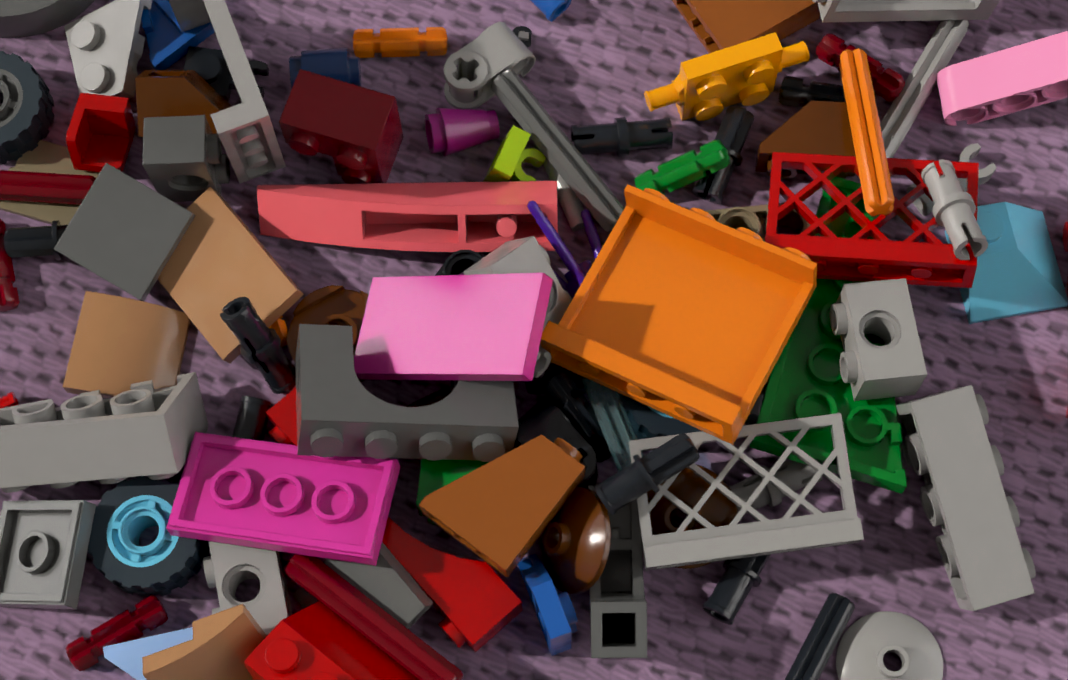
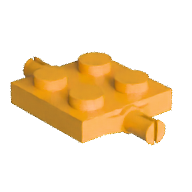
M776 32L681 62L679 75L675 80H672L671 84L644 91L645 101L650 112L676 103L682 121L696 117L698 121L709 120L719 115L724 107L740 102L744 106H752L764 101L774 90L777 74L782 72L783 68L808 62L810 59L809 50L804 41L782 48Z

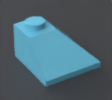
M1009 202L977 206V223L982 234L986 237L988 248L977 257V268L972 288H960L969 324L1067 307V295L1043 212ZM945 230L944 232L946 235L947 243L952 244Z

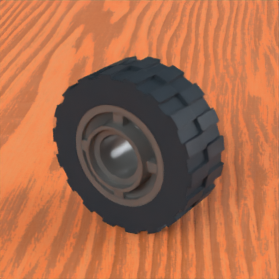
M0 51V103H2L0 106V165L6 164L7 161L11 160L17 161L18 158L23 157L22 154L25 152L33 151L38 146L37 143L40 140L46 139L50 132L48 130L50 123H53L54 113L52 112L54 100L45 82L28 61L24 62L19 55L14 53L9 55L4 51Z

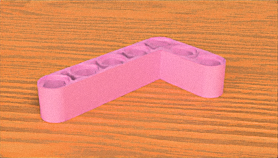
M1068 31L953 64L940 70L937 73V84L945 124L957 126L956 121L967 120V124H975L1068 98Z

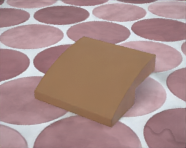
M85 291L63 388L67 393L72 394L100 390L102 398H111L131 390L130 386L133 383L152 380L154 389L177 385V375L180 373L191 320L184 312L121 296Z
M240 604L193 621L192 640L142 657L143 676L147 680H253L244 661L267 635L244 604Z

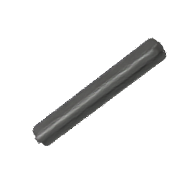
M508 69L499 74L494 79L491 90L524 131L531 134L530 138L601 227L610 233L622 214L624 206L515 71Z

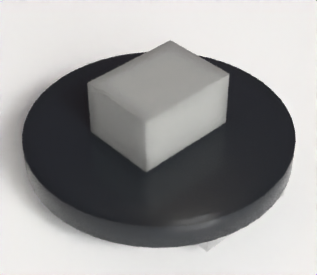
M525 26L514 28L513 32L527 48L530 47L532 31Z

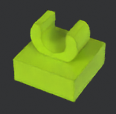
M514 125L503 138L483 182H502L509 179L511 181H536L535 178L523 172L522 163L527 162L540 168L546 157L537 149H525L531 136L530 133Z

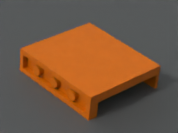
M627 184L624 189L626 207L559 324L548 321L542 332L541 347L550 352L552 363L733 445L816 288L817 263L812 262L800 250L790 247L781 249L763 241L757 233L743 227L734 229L719 223L711 214L702 209L690 208L688 210L676 205L657 190L650 188L641 190Z

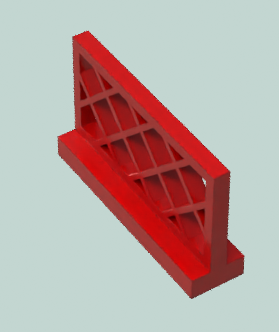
M772 153L765 242L781 249L790 247L805 253L812 262L817 263V279L870 282L906 278L907 284L972 288L977 268V257H974L969 243L965 247L969 253L970 260L956 258L952 244L942 243L932 233L939 226L935 218L933 217L923 225L906 208L924 193L932 200L929 190L922 180L921 173L928 164L934 162L939 176H942L943 172L939 161L887 158L890 177L892 175H906L917 187L900 200L894 196L893 211L888 215L881 214L871 222L854 205L863 198L861 187L846 197L830 182L841 172H854L859 177L856 156ZM951 161L957 178L967 179L966 192L972 196L976 205L974 216L977 221L979 163ZM782 169L804 170L813 181L794 194L781 181ZM822 188L838 205L821 218H818L803 201ZM780 195L786 200L781 206H779ZM793 209L810 224L799 235L777 234L778 221ZM845 211L863 228L851 238L837 237L827 227ZM898 215L915 232L904 241L889 240L879 228Z

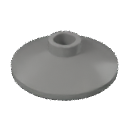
M882 611L866 615L848 628L837 649L836 672L839 680H942L943 658L936 639L922 623L902 613ZM890 652L897 654L902 662L901 669L899 671L888 670L883 663L884 654Z

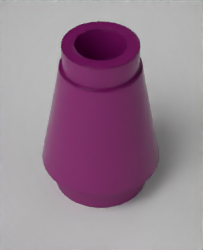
M437 108L436 113L425 115V132L429 150L431 153L442 152L444 157L490 140L498 139L500 135L499 121L495 110Z

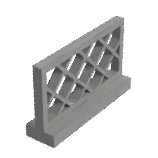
M841 413L745 425L737 439L746 438L739 449L704 431L685 433L690 437L697 450L703 443L716 442L730 452L733 457L716 479L695 463L687 467L711 485L693 509L667 490L680 472L667 479L663 486L658 485L660 491L657 492L649 504L647 493L636 499L645 571L853 544L864 540L861 518L857 516ZM830 427L834 449L821 465L796 445L808 430ZM799 431L792 442L780 434ZM677 435L629 441L631 464L635 462L633 456L636 454L642 458L641 452L655 450ZM769 435L786 448L769 472L743 453L756 436ZM791 452L817 471L800 495L774 477V474ZM738 459L764 478L747 502L720 483ZM834 459L836 460L838 477L827 469ZM821 476H824L840 488L843 510L822 513L805 500V497ZM768 482L794 501L780 519L769 520L751 507ZM715 489L741 508L729 525L715 527L698 514V511ZM662 496L688 515L676 532L652 535L650 512ZM799 505L811 513L810 515L791 517ZM746 512L757 520V522L737 524ZM692 519L704 527V529L684 531Z

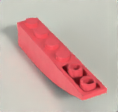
M557 181L258 185L256 189L260 235L355 248L422 252H457L460 250L492 252L507 241L535 236L538 244L546 251H555L529 211L527 204L529 201H535L558 233Z

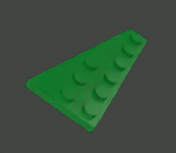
M837 176L830 180L846 197L861 187L860 183ZM822 190L815 214L818 218H821L838 205L824 190ZM863 198L854 204L871 222L879 216H871L866 212ZM846 211L827 225L837 237L851 238L863 229ZM817 279L816 288L769 376L757 424L841 413L851 478L903 494L907 483L905 469H902L900 451L902 435L901 425L897 422L895 397L853 400L850 383L843 382L840 373V354L844 352L841 336L833 334L830 324V307L836 303L844 284L864 281ZM872 334L864 335L873 345L885 346L879 337ZM825 427L808 430L796 446L822 465L834 449L831 428ZM799 431L780 434L792 442ZM769 435L754 437L749 446L750 448L776 456H781L786 450L784 446ZM792 452L786 458L806 464ZM834 459L827 469L832 473L838 474L836 460Z

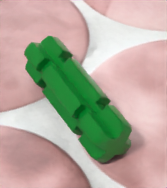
M713 140L700 146L701 152L699 153L691 150L657 167L659 171L657 172L650 169L637 175L635 178L636 188L641 190L645 188L654 189L665 195L663 190L668 189L669 193L706 177L705 171L710 170L713 174L728 167L730 164L728 151L720 140Z

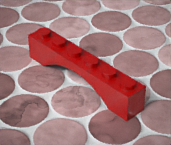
M295 387L266 411L274 426L268 434L275 443L297 446ZM388 517L382 542L432 600L433 606L445 618L438 626L457 648L467 643L476 653L523 611L522 601L486 562L459 558L431 548L406 533Z

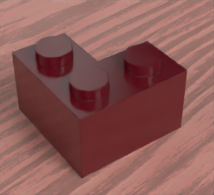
M300 69L279 120L285 142L292 149L309 156H315L317 152L332 156L338 175L342 176V180L347 184L386 183L403 140L395 96Z

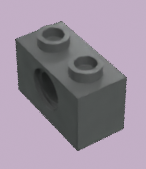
M206 116L144 118L142 165L157 193L173 202L195 201L209 187H212L221 195V184L230 182V162L227 154H222L218 133H212Z

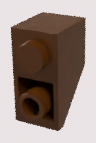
M145 70L135 77L139 137H143L144 118L205 115L212 133H217L210 114L232 107L195 70Z
M811 100L760 143L755 171L767 172V175L771 177L773 152L856 156L846 102ZM782 169L781 179H789L797 174L807 173L804 170ZM841 172L837 177L845 179L847 176L854 177L855 173Z

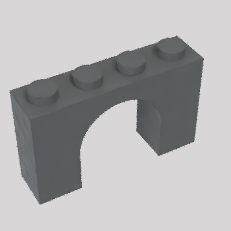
M299 324L295 359L297 455L372 457L376 459L410 458L432 461L442 459L478 460L491 462L513 450L519 428L513 381L451 380L452 392L437 403L421 407H403L390 404L372 395L358 380L354 368L352 326Z

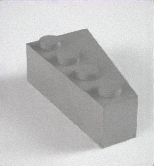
M196 372L177 375L178 384L165 388L154 389L152 380L133 383L130 386L131 390L106 399L102 398L100 390L80 393L79 396L63 402L58 408H55L52 399L0 408L1 490L5 493H12L33 485L50 484V487L58 489L72 486L79 481L99 480L101 484H113L123 481L127 477L148 476L152 480H161L174 476L181 470L187 460L195 432L206 433L208 430V420Z
M969 385L896 404L897 422H903L907 433L905 445H902L901 449L908 467L912 466L914 472L918 476L922 475L925 485L920 488L919 498L925 515L932 526L940 525L944 535L936 537L935 542L959 608L976 611L1035 593L1031 579H1034L1036 576L1035 566L1030 553L1026 548H1021L1015 528L1020 525L1019 513L1013 499L1010 496H1005L1000 476L1004 475V464L997 447L989 443L984 426L989 422V415L982 396L975 394L973 386Z

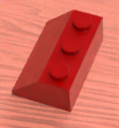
M320 601L282 619L244 661L253 680H419Z

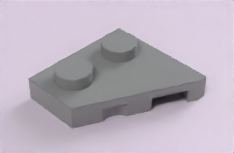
M115 0L64 26L79 95L80 93H89L129 99L134 97L136 89L135 77L138 76L137 63L142 56L145 37L138 34L143 9H151L152 0Z

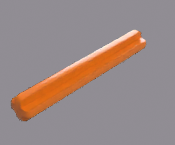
M860 48L853 51L846 49L840 55L839 67L865 210L871 216L879 214L888 215L894 209L893 203L895 199L867 54Z

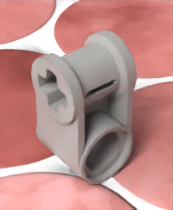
M497 22L484 30L475 40L448 57L444 65V79L446 80L444 86L445 98L455 109H475L496 95L491 90V85L499 74L511 69L517 75L521 74L524 77L535 65L536 58L505 22Z

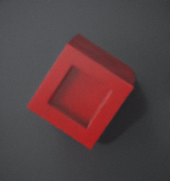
M80 93L66 133V144L74 170L101 172L105 163H108L121 172L124 171L136 129L129 98Z

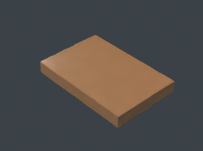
M209 187L187 208L188 211L196 216L158 277V280L222 360L231 363L241 354V345L220 317V313H224L222 311L224 306L236 298L248 297L257 314L269 328L304 294L215 189Z

